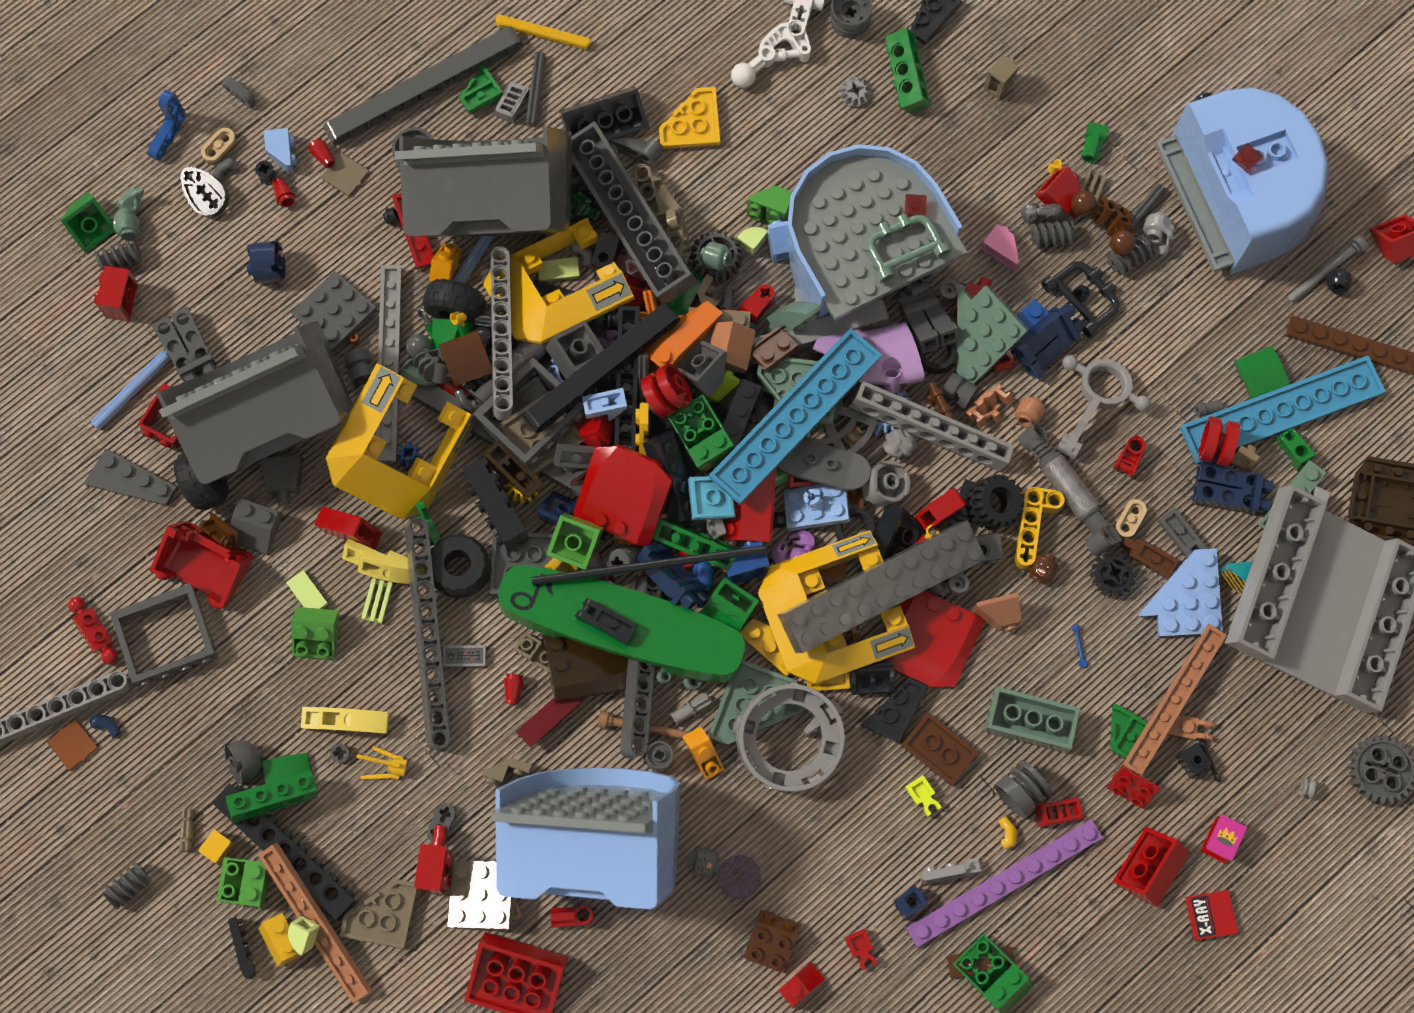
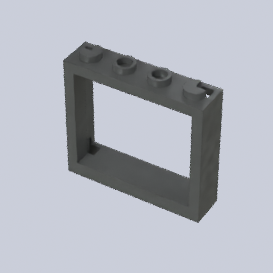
M532 357L512 376L513 396L537 373L554 388L561 383ZM500 387L499 389H500V390H506L507 388H505V387ZM493 395L473 413V416L482 428L496 441L499 440L529 469L535 463L538 464L546 452L552 451L556 446V442L561 437L565 438L576 423L582 422L585 410L581 401L577 403L526 454L489 421L494 415Z
M191 583L110 612L131 681L137 687L150 686L153 684V681L158 679H170L177 672H189L193 670V666L199 664L207 665L209 664L208 662L218 658L196 589ZM189 599L206 650L138 674L122 623Z

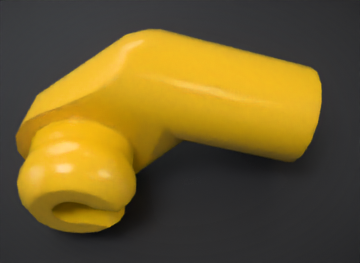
M1006 815L998 823L1005 831V838L1001 840V845L1005 849H1010L1017 843L1018 831Z

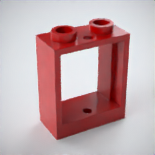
M163 383L159 391L170 388V386ZM155 395L137 425L142 430L141 434L149 439L155 437L160 440L159 443L164 447L170 449L172 446L178 449L180 442L176 434L173 438H170L151 428L160 412L159 410L162 409V405L157 395Z

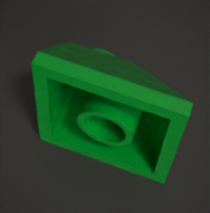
M87 192L73 202L60 219L84 253L115 231L113 222L90 192Z

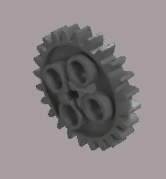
M1386 734L1382 736L1381 740L1378 735L1373 736V741L1368 737L1365 739V743L1362 741L1358 743L1359 748L1352 750L1355 755H1351L1348 759L1353 763L1347 765V768L1353 769V772L1348 774V777H1354L1355 780L1351 782V785L1357 784L1359 786L1356 792L1363 791V799L1371 796V803L1378 799L1379 805L1384 804L1385 800L1388 805H1391L1394 800L1397 803L1402 801L1401 796L1404 798L1408 797L1407 791H1414V787L1411 785L1414 784V762H1412L1414 754H1408L1411 749L1410 747L1402 748L1404 741L1396 744V737H1392L1388 741ZM1373 751H1376V752L1379 753V755H1380V760H1379V761H1377V760H1375V759L1373 758V756H1372V752H1373ZM1393 759H1397L1400 762V769L1393 765ZM1384 766V770L1387 772L1383 774V769L1379 767ZM1366 771L1372 772L1374 776L1373 781L1367 779ZM1393 773H1398V774H1400V775H1401V778H1399V776H1397V775H1395V774H1393ZM1387 778L1394 782L1393 789L1387 786Z

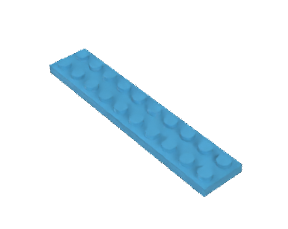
M850 328L709 474V478L741 505L881 359L882 354Z
M1368 355L1183 424L1179 429L1197 465L1202 462L1198 460L1199 446L1205 424L1210 416L1221 418L1223 426L1229 420L1240 423L1237 450L1241 445L1245 447L1285 432L1290 428L1293 429L1378 397L1386 391Z

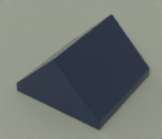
M553 490L538 508L539 520L556 527L561 514L567 513L575 516L573 512L577 501Z

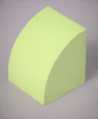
M760 227L744 230L737 237V240L740 242L739 246L754 256L767 240L768 231Z
M303 916L291 922L288 930L289 941L294 950L301 956L313 948L320 925Z

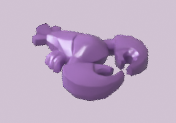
M807 531L792 533L789 536V540H793L792 544L798 547L792 548L789 558H787L788 545H785L784 549L781 550L786 542L785 540L778 542L771 551L772 562L777 564L813 551L816 544L815 538Z

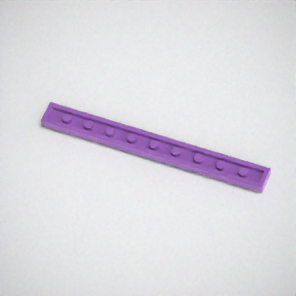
M1091 819L908 926L906 930L916 947H919L1103 837Z

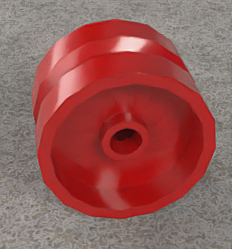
M666 363L658 368L656 373H650L641 380V389L646 401L662 418H668L676 413L677 408L682 409L692 402V392L685 377L670 363Z
M1210 416L1201 437L1198 460L1210 463L1215 457L1217 465L1228 468L1236 451L1240 423L1229 420L1223 426L1221 418Z

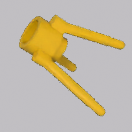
M376 746L372 747L374 751L392 759L387 761L370 756L357 755L358 759L387 765V771L391 772V774L362 775L360 777L361 780H399V776H405L408 760L403 759V756L395 755Z

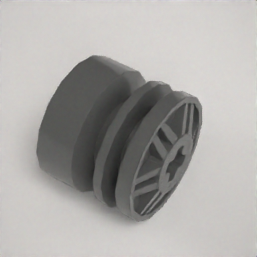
M832 0L830 24L833 30L846 38H856L864 34L871 22L872 0Z
M1021 760L1016 764L1017 768L1013 767L1010 770L1014 780L1004 775L994 784V788L1001 799L1017 815L1025 819L1036 809L1032 799L1041 804L1044 802V797L1048 798L1052 794V790L1044 777L1035 768Z

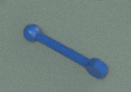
M1075 624L1072 626V631L1075 632L1080 657L1078 665L1081 668H1085L1087 661L1083 656L1079 636L1080 626Z

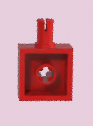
M434 825L432 845L420 844L414 889L422 893L445 895V890L450 888L451 878L448 877V870L453 867L454 856L445 846L448 827Z

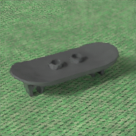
M803 439L777 466L780 471L787 475L845 491L862 488L871 476L869 462L862 455Z

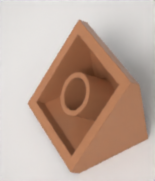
M734 321L718 322L714 324L710 344L727 353L725 367L747 371L756 331Z

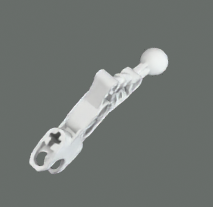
M784 0V3L793 5L789 22L779 24L765 36L760 43L758 56L750 63L735 65L731 71V79L734 85L739 88L751 86L755 81L757 71L762 67L772 66L774 62L786 61V58L798 57L801 62L809 61L811 46L806 30L812 9L823 11L825 0ZM782 41H787L793 50L785 51V48L774 49V47Z

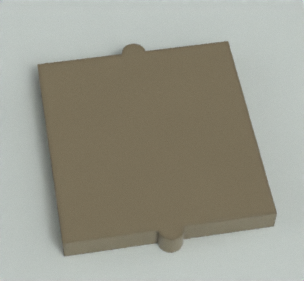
M340 152L335 158V164L324 172L321 179L350 197L356 188L361 186V182L369 173V170Z

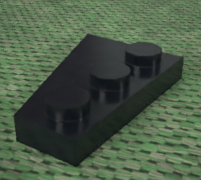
M908 677L861 726L900 744L928 690V686Z

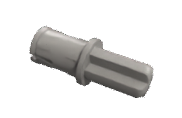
M705 693L691 702L687 701L686 705L670 713L675 724L679 725V723L689 717H695L696 713L711 705L712 701Z

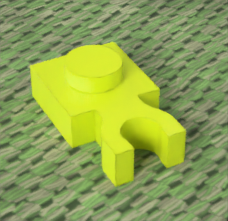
M924 775L905 787L916 806L920 803L923 804V810L927 817L931 815V812L928 810L929 805H934L937 811L942 808L936 800L932 799L931 796L935 792Z

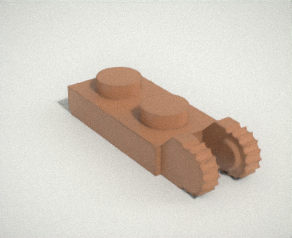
M1178 715L1166 736L1212 742L1213 735L1197 733L1198 727L1214 729L1215 723L1199 720V718Z

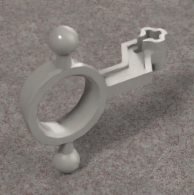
M1067 355L1063 358L1062 365L1064 369L1068 371L1075 370L1081 373L1082 393L1090 404L1072 435L1070 436L1065 433L1056 449L1075 459L1083 445L1079 438L1097 407L1111 409L1129 400L1135 404L1137 410L1141 412L1149 410L1151 407L1150 399L1144 395L1137 396L1131 393L1133 387L1132 377L1128 370L1119 362L1110 359H1098L1085 367L1078 363V359L1073 355ZM1098 371L1114 375L1122 385L1121 395L1115 398H1104L1097 395L1090 386V375Z

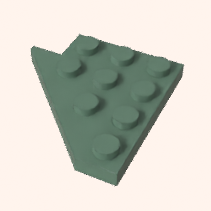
M985 285L974 298L963 287L957 289V327L959 341H957V373L963 377L965 382L969 381L975 385L1029 329L989 285Z
M787 357L767 373L758 365L757 376L779 403L818 361ZM836 406L819 423L833 425Z
M742 660L737 675L728 682L709 731V739L726 746L735 743L736 734L733 733V727L737 714L741 715L747 704L760 692L777 685L791 684V682L797 683V680ZM773 692L772 696L768 697L764 701L768 700L771 697L777 696V694ZM760 700L757 705L760 706L764 701ZM782 704L772 708L761 719L757 733L805 712L806 708L796 704Z

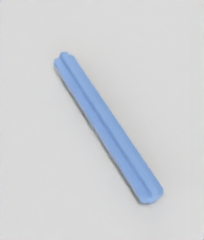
M495 236L479 238L453 280L466 283Z
M161 351L91 420L92 425L97 429H101L171 359L165 351Z

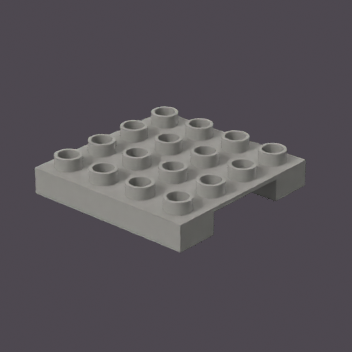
M1294 485L1278 488L1225 644L1366 713L1382 712L1414 614V546L1398 538L1385 541L1325 510L1327 502Z

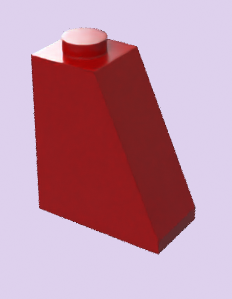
M606 414L586 419L585 415L582 418V422L576 423L575 426L587 446L604 447L610 445L615 418L609 421Z
M322 506L314 524L324 533L345 541L348 539L374 550L382 536L380 530L362 517Z

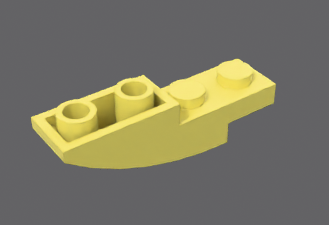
M348 539L346 541L342 559L358 565L357 572L384 581L410 584L407 557L391 550L385 555L353 540ZM418 565L416 567L417 573L424 575V568Z
M302 707L301 728L387 734L389 712Z

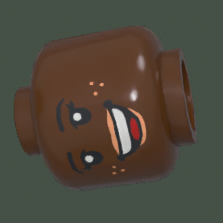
M1047 552L1044 555L1036 554L1034 563L1027 569L1030 573L1029 577L1043 585L1045 582H1052L1059 569V565L1054 562L1056 557Z

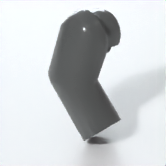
M226 158L217 164L213 176L221 181L226 170L235 171L237 169L238 162L234 161L233 158Z
M464 389L455 392L460 408L466 412L473 414L482 405L479 400H469Z

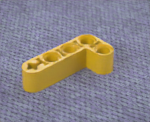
M1031 487L1026 491L1022 499L1024 507L1021 508L1023 512L1020 515L1014 564L1018 569L1027 570L1034 563L1042 512L1049 514L1059 512L1065 501L1061 492L1038 487ZM1029 495H1034V496H1036L1037 499H1038V502H1036V503L1031 502V501L1028 499V496H1029ZM1049 499H1056L1059 505H1051ZM1032 515L1035 518V522H1028L1025 516ZM1029 535L1033 542H1025L1022 536ZM1025 550H1028L1026 554L1027 562H1023L1022 558Z

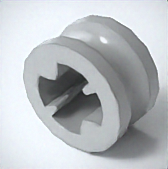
M1305 777L1302 779L1300 785L1301 797L1307 795L1308 798H1312L1314 796L1316 788L1315 779H1311V781H1308Z

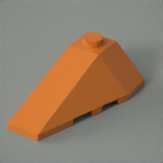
M708 301L702 303L681 317L679 323L642 353H647L649 361L658 368L666 363L676 366L698 340H702L723 315V312Z

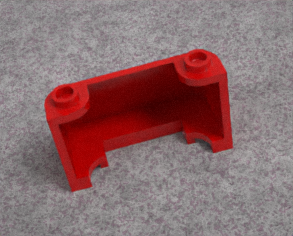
M180 521L167 526L149 571L154 573L160 580L166 581L175 577L186 584L191 583L196 589L208 594L207 599L212 607L217 609L227 607L249 570L254 556L239 547L236 550L231 547H222L212 538L213 535H207L200 530L199 526L193 523Z

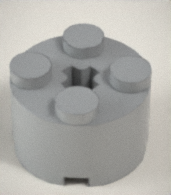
M888 460L871 467L869 481L862 487L863 498L867 502L880 507L895 503L909 492L910 477L901 468L903 466L896 461Z

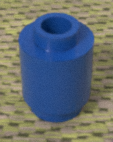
M701 562L693 566L692 577H696L700 583H704L707 586L704 593L710 592V588L713 587L715 567L708 562Z

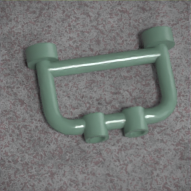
M903 213L896 218L897 223L889 225L888 221L882 222L877 226L878 231L870 235L867 240V249L879 271L876 276L880 283H886L895 277L892 268L928 252L934 251L938 259L946 257L952 252L949 243H943L935 226L928 217L924 215L908 217L907 213ZM916 223H922L925 226L933 242L883 262L875 247L877 240L889 238L893 233L907 230Z

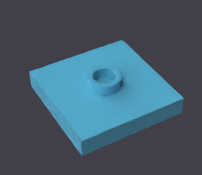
M709 476L688 478L692 520L728 519L735 517L734 500L715 484Z

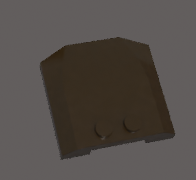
M1368 456L1354 474L1347 515L1350 523L1385 541L1398 538L1414 546V464Z
M541 633L555 703L625 691L628 667L627 657L603 651L563 636L561 638H552Z

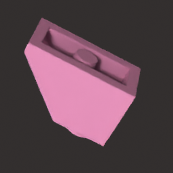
M996 224L984 240L981 250L1012 271H1015L1019 258L1014 235L1007 227Z

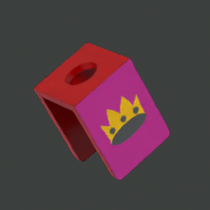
M1222 814L1217 816L1200 851L1224 864L1228 860H1233L1247 827Z

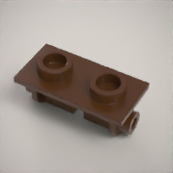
M210 513L209 520H202L199 523L200 530L209 536L213 535L212 538L222 547L237 549L239 532L214 513Z

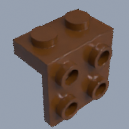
M760 910L744 958L775 971L785 972L801 925L792 919L776 916L771 911Z

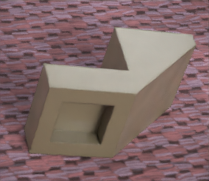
M707 274L697 290V300L699 305L708 301L718 308V301L710 298L715 289L714 278Z
M510 758L484 770L482 776L486 778L485 782L491 785L498 786V783L504 785L510 769H512L513 774L524 777L525 774L531 775L533 767L528 763Z

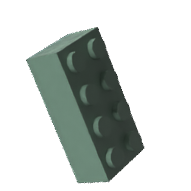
M996 686L992 694L984 732L1068 753L1072 749L1080 708Z

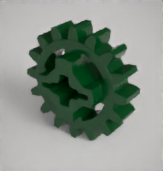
M571 188V210L579 217L599 220L603 210L597 204L596 199L584 189L582 191Z

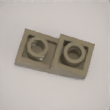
M525 632L513 650L550 674L543 642Z

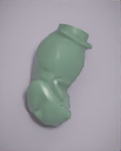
M142 188L126 190V194L118 200L119 209L114 215L113 227L123 240L132 241L133 238L137 239L141 235L139 231L140 219L135 214L139 213L141 198L144 193Z

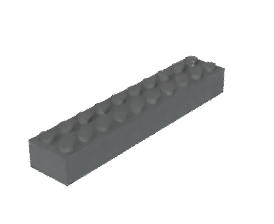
M594 121L571 137V160L658 300L662 304L669 303L698 284L597 123Z
M968 520L958 522L777 614L795 653H804L986 558Z

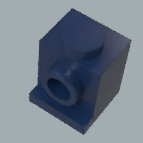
M915 885L892 903L903 919L906 920L928 904L926 901L928 897L922 888L918 889ZM909 898L915 900L914 906L908 905L907 900Z

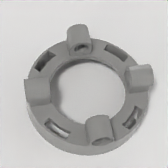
M792 682L791 684L770 687L756 695L747 704L742 714H737L733 727L740 759L749 773L765 784L766 788L782 792L806 790L824 781L838 765L844 748V727L835 706L817 690ZM773 692L777 694V696L771 697L768 700L764 701L768 697L772 696ZM760 700L764 701L760 706L757 705ZM782 704H796L809 710L817 719L822 733L816 757L807 766L794 771L780 770L768 764L761 756L756 742L757 728L763 716L772 708ZM822 704L828 705L826 711L831 719H836L835 723L830 725L826 714L820 708ZM747 749H748V752H749L750 757L746 755V752H745V751H746ZM820 768V770L823 773L822 776L816 774L814 777L808 779L810 783L803 784L801 779L812 775Z

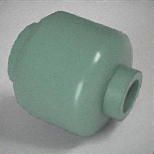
M710 242L701 249L700 259H702V263L706 268L722 271L730 265L732 253L726 245Z

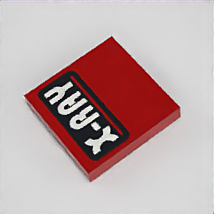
M1229 890L1185 897L1194 941L1238 934Z

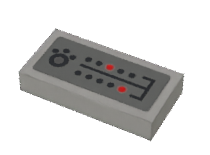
M486 645L443 646V668L486 667Z

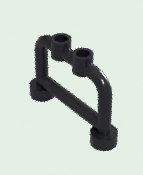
M1077 261L1067 265L1055 276L1045 277L1041 280V286L1049 294L1058 289L1087 321L1084 323L1085 327L1082 329V332L1092 339L1098 334V328L1118 312L1120 305L1118 298L1114 294L1116 292L1115 285L1110 281L1105 284L1100 279L1103 276L1102 271L1098 267L1091 269L1086 263ZM1079 269L1086 274L1087 280L1092 284L1094 283L1099 289L1100 294L1111 302V308L1097 319L1061 281L1074 270Z

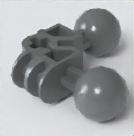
M423 334L411 336L406 343V350L409 356L414 358V367L418 369L424 378L439 384L452 381L440 348L432 350L430 339Z

